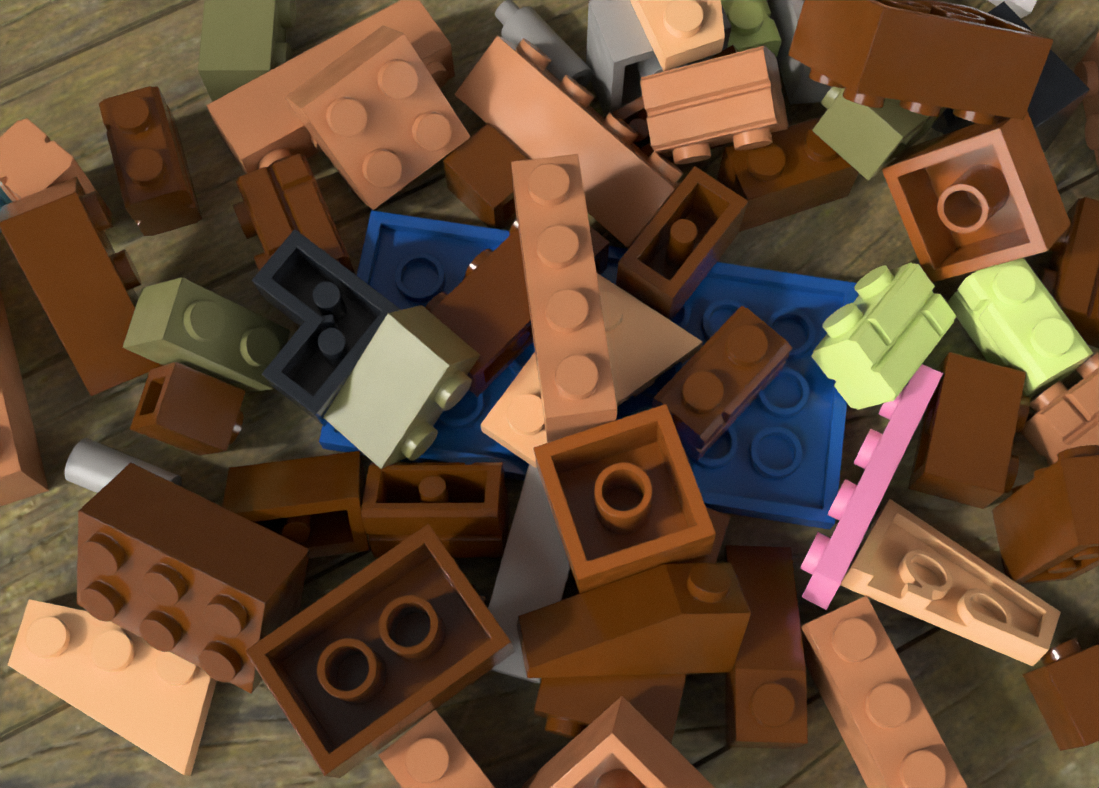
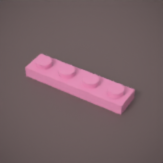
M922 364L894 401L883 403L879 415L890 421L883 434L870 429L853 463L865 469L858 485L846 479L844 480L827 514L839 520L832 537L829 538L818 532L800 569L812 574L802 598L827 610L943 373Z

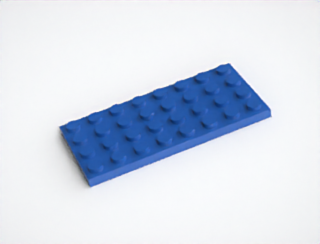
M371 210L357 276L401 310L420 305L425 307L437 294L444 291L449 294L466 278V270L475 257L486 249L494 251L510 236L509 231ZM609 246L607 269L601 276L616 285L618 262L628 249ZM716 262L672 319L673 323L703 341V346L743 306L752 311L788 341L792 347L782 371L764 390H760L758 397L698 461L686 454L707 508L723 513L829 530L834 526L835 519L827 514L839 489L847 402L834 387L836 381L827 378L811 356L814 353L813 350L827 334L823 328L825 320L841 307L853 303L858 297V293L854 289L857 283ZM534 342L478 397L468 389L455 406L442 412L433 426L438 430L437 437L419 458L414 461L405 458L401 461L409 463L464 462L466 465H472L474 462H503L505 478L524 481L529 464L483 433L481 423L535 352ZM691 358L684 363L680 361L655 379L654 384L636 397L631 396L617 406L616 420L652 409L651 406L655 395ZM329 422L325 427L322 426L319 443L323 449L340 452L360 451Z

